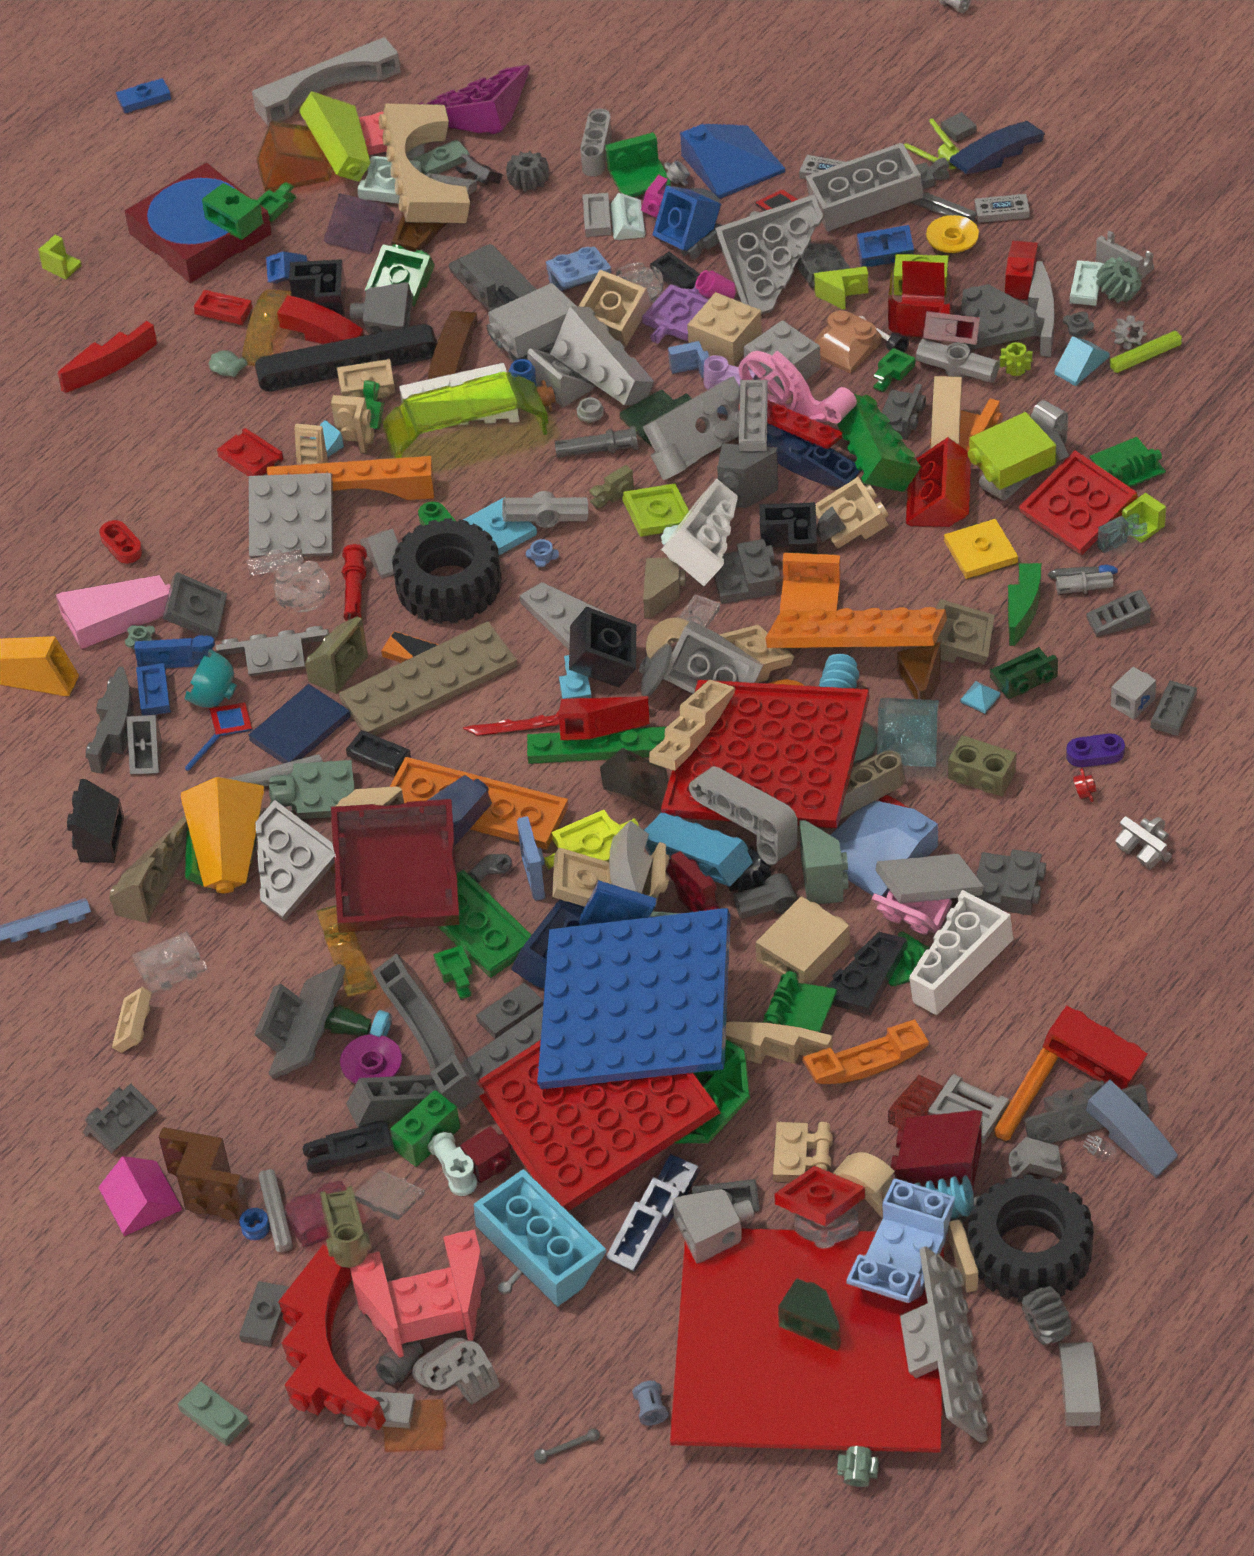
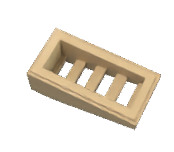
M296 424L297 465L328 463L323 427ZM304 436H305V437H315L316 439L304 438Z

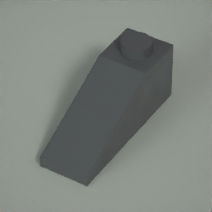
M431 1075L359 1078L346 1105L357 1127L387 1121V1124L401 1120L434 1090L440 1094L441 1092Z

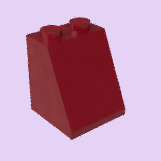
M971 1110L908 1117L904 1130L899 1129L897 1134L896 1148L900 1149L898 1156L893 1155L890 1167L894 1170L893 1175H895V1179L912 1184L919 1183L921 1187L925 1188L927 1181H932L935 1189H938L939 1179H944L947 1186L950 1187L952 1177L955 1176L959 1184L963 1185V1177L966 1175L970 1180L972 1189H974L982 1151L983 1111Z

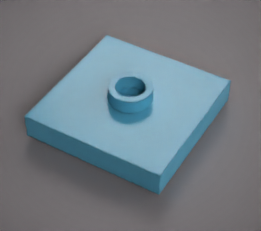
M503 498L463 519L468 521L469 525L474 523L480 526L483 531L488 532L497 544L499 555L537 535V529L531 522L503 521Z

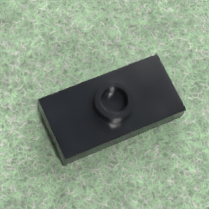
M667 252L650 263L651 272L669 285L672 284L682 289H693L700 273L671 252Z
M363 730L358 733L346 748L348 757L394 776L397 774L405 757H411L409 749Z

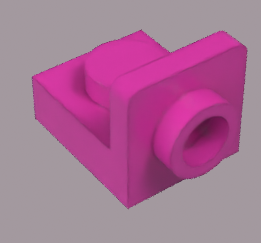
M661 175L656 177L645 193L641 211L657 218L667 178Z

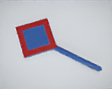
M245 702L209 708L215 734L185 766V770L189 771L220 736L252 731Z

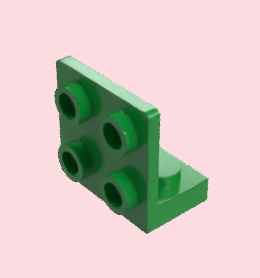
M654 132L605 145L607 169L620 193L633 198L644 195L658 175L667 178L666 185L671 186V181L667 177L666 171L658 158L657 137Z

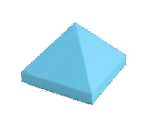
M975 681L960 699V702L985 714L1000 697L1001 692Z

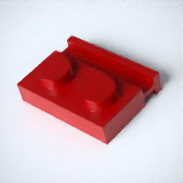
M246 428L242 429L243 433L239 436L237 434L217 448L219 458L248 477L263 476L267 473V467H274V463L278 460L280 462L284 460L282 451Z

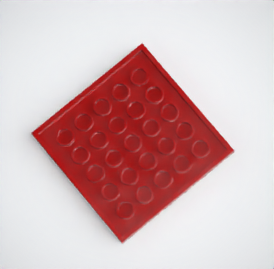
M698 680L695 692L708 680ZM716 681L735 687V693L703 741L675 771L672 770L661 812L687 819L731 821L697 802L689 791V783L715 766L787 804L797 816V826H799V821L806 820L816 827L838 828L869 703V689Z
M541 1040L478 1080L485 1091L479 1096L480 1100L502 1133L507 1137L532 1178L567 1212L720 1114L717 1105L693 1073L540 1089L537 1081Z

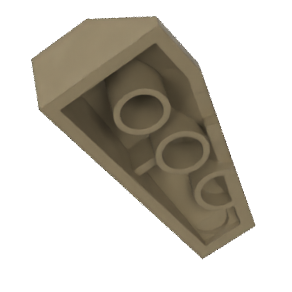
M185 815L122 874L117 885H113L109 899L112 902L115 915L145 923L149 922L186 852V832L189 828Z

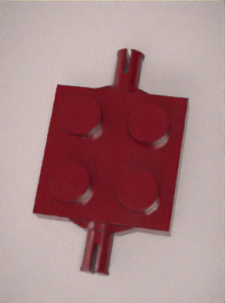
M681 851L672 855L666 872L671 880L674 881L678 900L690 912L720 909L715 898L717 887L713 879L709 875L705 876L700 871L698 864L693 859L689 860Z

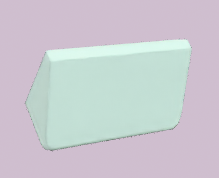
M618 193L610 204L615 240L643 238L646 235L643 213L641 211V200Z

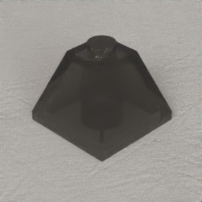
M625 748L619 750L600 766L603 790L624 800L661 813L662 803L669 782L666 768L650 763L649 760Z

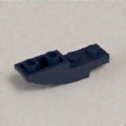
M767 423V447H777L778 464L809 480L833 487H843L862 472L857 470L854 462L832 448L826 449L819 445L811 444L801 437Z

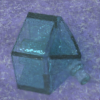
M880 698L878 707L877 755L885 751H895L900 754L902 763L905 766L936 767L939 700Z

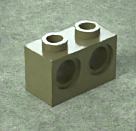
M962 735L948 759V779L1003 797L1016 773L1017 753Z

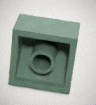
M806 820L799 821L801 864L807 900L817 904L844 902L843 890L849 889L847 871H845L848 870L847 853H841L839 840Z

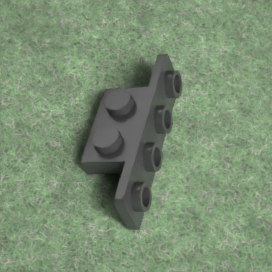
M1089 1081L1083 1084L1082 1087L1073 1090H1059L1053 1093V1096L1043 1098L1047 1112L1025 1118L1024 1120L1027 1138L1051 1144L1105 1128L1086 1111L1088 1100L1105 1083L1103 1081ZM1142 1084L1122 1089L1146 1115L1149 1114L1146 1089Z

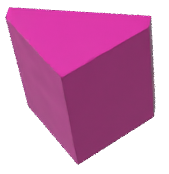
M122 1156L99 1186V1191L123 1236L129 1235L182 1210L157 1161Z

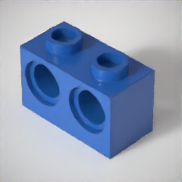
M909 225L857 234L856 245L861 267L866 266L868 268L895 263L896 254H914Z

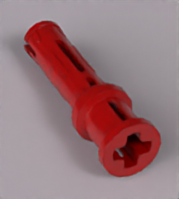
M358 544L347 545L342 550V557L345 560V565L341 571L345 579L343 617L346 621L349 620V614L350 619L357 616L362 618V580L367 575V570L364 566L367 550Z

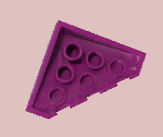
M522 65L505 68L498 71L499 74L490 77L488 80H486V77L468 83L467 87L461 88L456 93L455 90H450L436 96L437 99L429 101L426 105H445L449 120L448 127L477 133H500L512 119L529 74L530 66Z

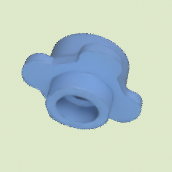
M540 539L534 541L530 549L526 550V557L532 559L537 567H544L552 559H557L559 552L553 549L550 541Z

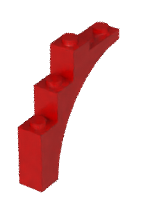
M322 1245L278 1301L284 1321L293 1327L281 1343L287 1362L296 1368L284 1385L291 1405L301 1412L307 1410L318 1416L323 1408L326 1407L334 1414L342 1413L350 1417L356 1424L362 1427L370 1426L379 1431L386 1422L380 1402L359 1390L343 1374L333 1357L332 1332L335 1314L344 1292L352 1281L350 1267H342L336 1264L334 1257H329L327 1246Z

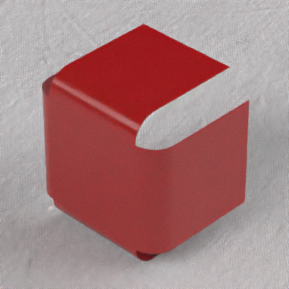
M902 261V302H898L892 297L891 270L888 293V328L891 332L901 333L907 337H923L926 311L951 314L953 277L950 303L944 304L945 263Z

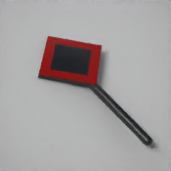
M782 189L755 202V205L767 211L798 199Z

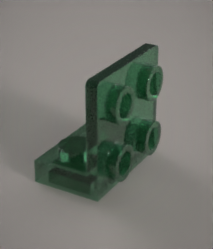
M659 390L621 411L620 419L630 428L635 426L636 434L651 447L652 445L643 426L692 398L685 393L673 400L664 390Z

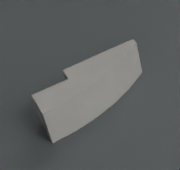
M629 821L612 839L609 857L610 878L612 885L642 894L653 858L643 852L649 834L632 821Z
M1059 1343L1066 1426H1100L1101 1410L1093 1343Z

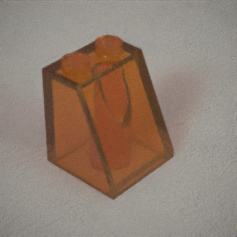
M270 121L256 159L264 192L268 190L275 192L284 182H288L294 188L330 181L334 170L309 127Z

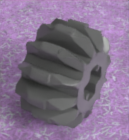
M531 150L528 153L520 151L518 156L511 155V160L507 162V180L509 185L514 186L515 190L522 188L524 192L528 189L536 191V187H544V183L548 181V162L545 157L541 156L540 152L532 154Z
M1052 1287L1036 1289L1023 1297L1022 1310L1025 1313V1320L1029 1325V1329L1032 1330L1034 1337L1041 1344L1058 1342L1071 1334V1320L1069 1319V1312L1066 1310L1065 1302H1062L1059 1293Z

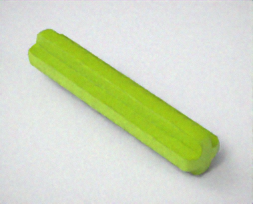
M1177 331L1160 336L1111 358L1110 368L1114 373H1119L1182 344V337Z

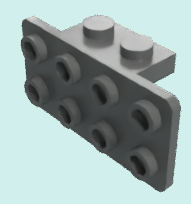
M491 244L485 245L449 264V270L489 312L504 305L495 296V292L501 285L508 287L519 298L537 290Z
M338 964L307 979L299 997L282 984L273 987L254 1036L277 1052L269 1071V1076L275 1079L284 1074L287 1075L302 1066L305 1067L314 1059V1050L318 1040L325 1031L324 1024L327 1016L333 1010L335 1005L333 1001L336 993L344 982L343 975L346 968L343 965Z

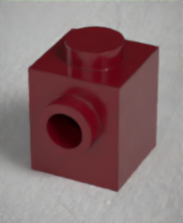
M492 1126L460 1145L464 1154L472 1159L474 1164L473 1174L480 1184L494 1175L501 1174L511 1165V1144L504 1134L499 1135Z

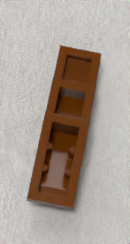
M451 311L438 339L428 372V380L460 373L466 363V351L472 342V331L477 324V312Z

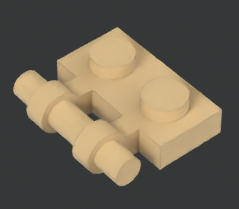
M777 1122L773 1182H792L813 1166L826 1171L831 1170L832 1159L829 1157V1148L833 1144V1135L830 1133L829 1123L820 1122L817 1132L809 1134L808 1123ZM807 1149H816V1155L814 1157H807Z

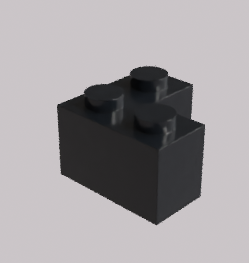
M342 259L290 262L289 283L291 295L315 302L344 317L346 281Z
M815 502L759 504L760 538L764 539L766 546L789 547V553L817 554Z

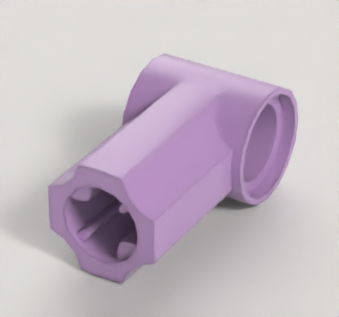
M718 355L710 356L705 360L703 384L707 389L734 376L740 386L739 367L728 365L727 359ZM749 370L753 380H757L758 376Z

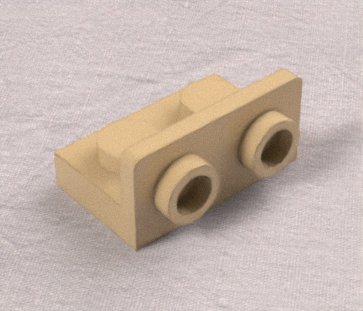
M333 395L331 406L335 428L341 432L343 440L358 441L360 453H366L368 445L372 444L374 440V428H370L371 411L367 409L365 398Z

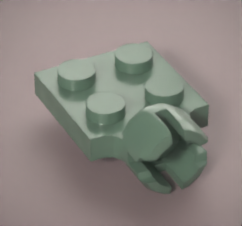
M352 760L293 764L292 773L270 777V804L276 800L286 809L295 810L297 817L300 819L331 817V807H335L342 798L347 797L354 791Z

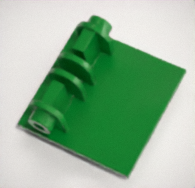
M1138 437L1089 456L1093 463L1129 487L1166 473V470L1159 463V460L1162 459L1160 450L1152 448L1148 450Z
M787 971L780 977V982L770 1001L771 1003L762 1023L800 1027L821 1032L838 990L799 983L797 974Z

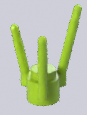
M932 118L929 122L944 142L938 149L939 158L908 143L904 144L906 149L933 163L940 158H946L949 169L957 168L949 160L950 157L960 150L951 142Z

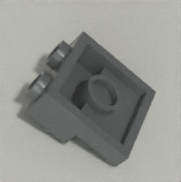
M764 539L737 544L736 552L723 554L724 564L713 576L721 604L776 594V582H780V573L777 565H771V562H774L772 545L766 546Z
M1012 849L1011 856L982 852L976 877L983 884L984 888L982 895L975 897L1002 911L1031 915L1033 903L1039 904L1041 886L1037 885L1039 880L1044 881L1047 863L1042 862V854Z

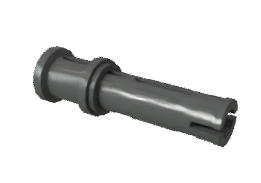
M631 426L630 429L620 431L608 429L606 434L556 440L557 458L599 451H608L613 454L617 450L629 448L638 450L636 428Z

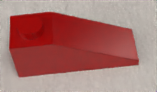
M1012 241L1005 274V293L1015 299L1028 300L1036 267L1038 242Z

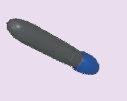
M1106 564L1098 567L1059 568L1050 571L1048 576L1056 579L1057 576L1078 575L1082 571L1085 574L1111 572L1113 575L1118 573V569Z

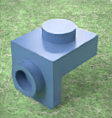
M699 341L668 348L669 368L672 374L698 369L701 378H704V362L709 357L707 350H702Z

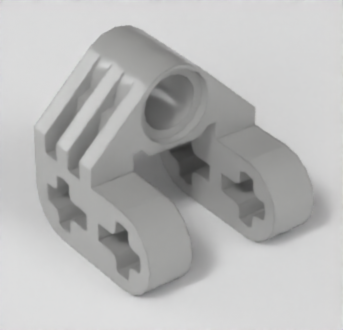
M462 1338L447 1340L418 1359L413 1366V1377L418 1384L435 1390H444L455 1383L471 1405L500 1387L494 1368L478 1343Z

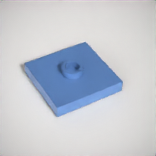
M528 816L518 818L517 828L521 858L531 893L535 901L545 899L542 865H545L542 849L536 846Z

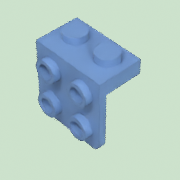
M595 246L583 247L577 252L568 255H558L554 259L546 261L549 283H553L560 291L594 281L599 270L611 273V266Z

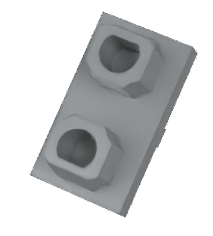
M1126 816L1121 820L1120 825L1123 830L1115 840L1119 849L1129 854L1137 844L1144 847L1136 857L1149 870L1160 860L1165 863L1170 860L1172 855L1167 852L1168 846L1162 842L1169 836L1163 830L1165 827L1163 819L1156 817L1149 821L1144 818L1140 823L1141 826Z

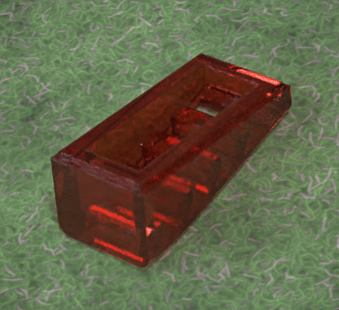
M918 1075L888 1110V1123L904 1130L908 1117L928 1115V1110L944 1086ZM922 1086L933 1091V1094L920 1089V1087ZM918 1094L920 1096H923L927 1098V1100L925 1101L923 1099H920L915 1095ZM910 1102H914V1103L920 1105L921 1107H920V1108H919V1107H916V1106L910 1104ZM905 1109L910 1110V1111L914 1112L915 1114L912 1115V1114L906 1112Z

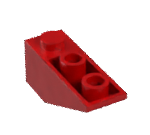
M648 696L561 699L559 708L560 740L593 739L650 724Z

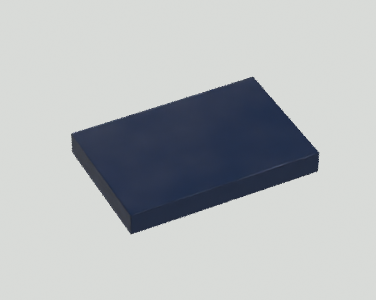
M308 684L249 733V740L282 763L302 759L351 717L350 710Z

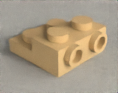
M859 477L816 503V515L819 519L826 510L833 506L846 526L845 529L831 537L837 549L861 534L866 540L889 525L885 519L889 516L881 501L877 504L874 502V499L878 497L870 484L864 486Z
M759 625L720 634V636L763 664L755 683L767 681L772 670L792 665L794 655L786 648H767L765 638L768 633Z

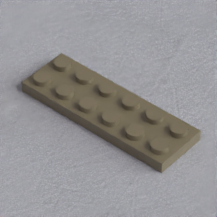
M487 621L340 692L339 698L345 708L350 710V715L359 728L376 736L517 667V660Z

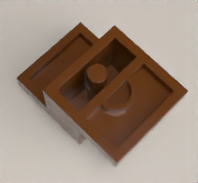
M162 1127L159 1141L167 1172L177 1176L185 1210L195 1214L206 1213L216 1215L226 1220H240L242 1213L249 1209L241 1175L231 1173L223 1138Z

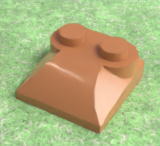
M839 310L828 316V325L813 341L820 346V360L851 374L882 343V338L875 325L847 311Z

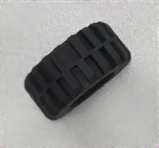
M444 518V521L440 522L432 520L428 522V525L423 526L421 524L415 527L413 533L408 532L402 538V542H399L395 548L392 565L399 601L406 607V610L413 615L418 614V617L422 620L428 621L431 619L434 623L443 624V621H450V624L458 623V620L464 618L467 621L472 619L474 614L484 612L487 609V604L491 605L500 592L502 576L497 544L488 532L483 531L480 526L474 523L469 525V522L459 519V521H453L452 518ZM444 566L466 568L460 573L450 576L429 574L431 571Z
M1024 1175L1023 1179L1016 1180V1177L1005 1179V1184L1000 1185L999 1182L989 1188V1195L985 1192L977 1199V1205L971 1210L970 1223L968 1224V1243L978 1270V1279H984V1285L994 1292L997 1289L1000 1291V1296L1009 1300L1011 1296L1016 1297L1018 1302H1022L1023 1297L1027 1296L1030 1292L1049 1286L1059 1293L1060 1297L1064 1296L1066 1288L1071 1291L1079 1285V1280L1086 1276L1089 1270V1263L1092 1260L1094 1229L1088 1206L1082 1205L1083 1199L1076 1192L1069 1193L1067 1185L1061 1182L1058 1184L1052 1183L1051 1178L1042 1176V1179H1034L1033 1175ZM1031 1225L1049 1230L1060 1241L1053 1247L1041 1252H1023L1009 1246L1002 1239V1236L1016 1227Z

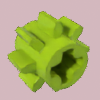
M1014 342L1001 349V356L999 357L1000 367H1006V374L1020 376L1026 370H1031L1033 352L1026 351L1025 344Z

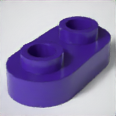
M1111 733L1074 738L1066 747V759L1075 767L1116 763L1124 757L1125 753L1124 740L1120 736Z

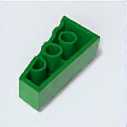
M854 394L857 404L836 424L842 432L843 439L850 442L847 447L850 454L857 457L855 462L857 470H863L864 472L861 477L863 483L904 492L921 468L914 458V452L903 443L902 436L890 425L889 418L879 410L875 399L869 395L861 396Z

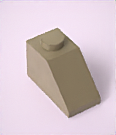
M646 558L643 594L645 619L652 618L679 599L681 586H686V571L669 558Z

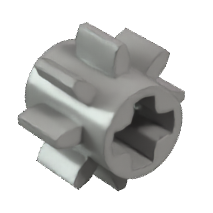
M1130 315L1127 316L1126 321L1124 319H1117L1118 325L1115 329H1111V332L1115 333L1116 336L1114 343H1123L1124 349H1131L1132 343L1135 346H1140V340L1143 336L1147 335L1146 332H1143L1142 328L1144 322L1137 321L1134 323L1135 317Z

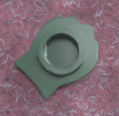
M229 350L216 352L211 355V360H209V368L221 376L230 375L235 377L248 364L245 359L239 358Z

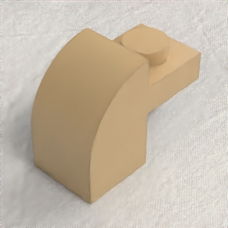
M859 1152L848 1155L833 1174L864 1186L865 1200L883 1219L882 1203L893 1181L891 1175L894 1173V1170L884 1161L869 1153Z

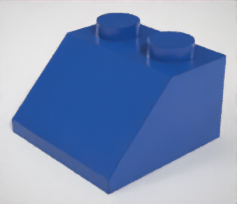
M666 185L652 235L687 251L714 229L721 203L690 189Z

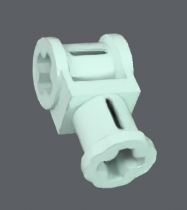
M442 1132L434 1136L428 1144V1149L432 1155L437 1156L442 1164L443 1173L449 1181L450 1191L458 1196L471 1194L477 1187V1179L473 1174L474 1164L472 1159L465 1155L460 1147H456L455 1138L452 1133Z

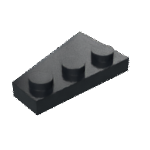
M883 932L875 934L854 954L855 959L843 970L839 968L832 975L833 980L825 986L838 990L832 1005L871 1015L902 959L904 951L908 947L907 939Z

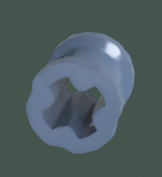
M646 1381L634 1387L632 1392L634 1399L638 1400L640 1422L643 1425H656L665 1421L669 1414L668 1409L663 1406L660 1396L662 1393L661 1384L656 1381Z

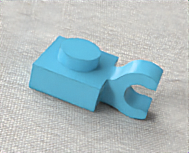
M569 655L564 656L566 675L559 676L562 699L592 698L588 676L569 670Z

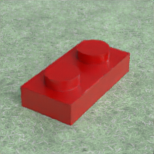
M204 290L193 308L195 315L243 325L253 306L252 300Z

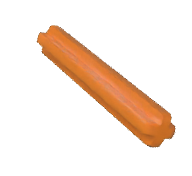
M1042 1048L994 1128V1135L997 1138H1001L1004 1141L1011 1138L1057 1061L1058 1056Z

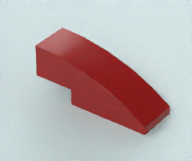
M290 295L286 296L277 312L280 328L304 333L305 341L327 344L361 337L364 333L361 327L342 315L319 304Z

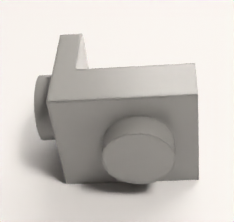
M1025 1137L1009 1155L1012 1177H1016V1180L1022 1179L1028 1172L1054 1179L1062 1173L1058 1145Z

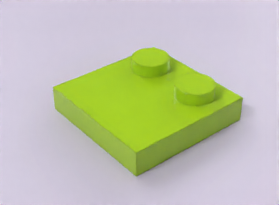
M675 483L623 492L622 500L640 537L662 534L666 527L679 525L689 512Z

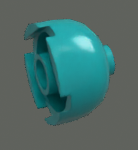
M209 649L208 656L205 655L190 682L194 687L191 692L186 691L184 699L203 708L218 706L224 698L230 700L237 687V684L233 683L235 673L231 663L222 655Z

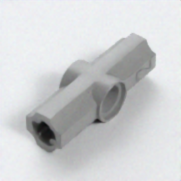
M922 339L916 352V361L943 368L949 377L964 378L970 376L993 383L1000 368V361L971 353L969 347L963 343H952L947 346Z
M548 491L538 492L532 498H503L502 517L504 522H535L541 528L555 526L558 521H587L588 500L587 497L555 498L554 494Z

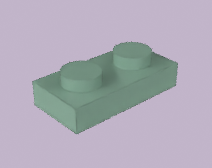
M201 1381L178 1403L179 1410L225 1446H228L250 1424L245 1414Z

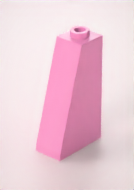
M160 575L62 592L56 594L60 614L82 650L124 633L132 625L141 626L163 617L170 584L165 585Z

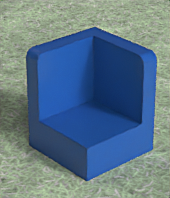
M283 251L266 257L268 283L276 284L289 280L290 262L307 261V255Z

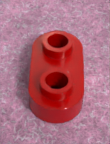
M111 520L100 527L101 542L119 562L128 564L140 559L142 556L140 540L123 522Z

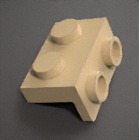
M390 359L337 367L342 396L364 398L363 386L365 380L380 383L377 398H385L390 396V393H395Z

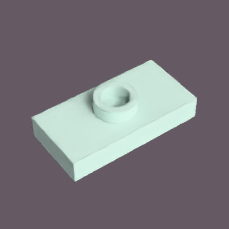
M1077 260L1070 293V303L1096 306L1100 286L1096 284L1098 280L1096 274L1104 263Z

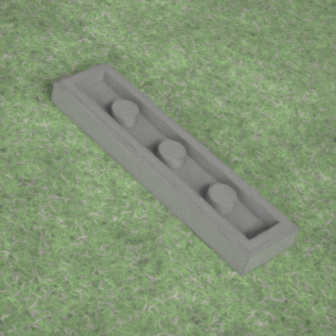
M740 380L739 451H767L768 380Z

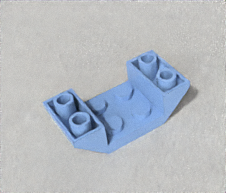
M894 1178L882 1203V1222L866 1256L858 1254L847 1278V1284L906 1303H910L920 1297L924 1291L925 1282L919 1249L926 1246L935 1254L940 1255L945 1244L955 1197Z

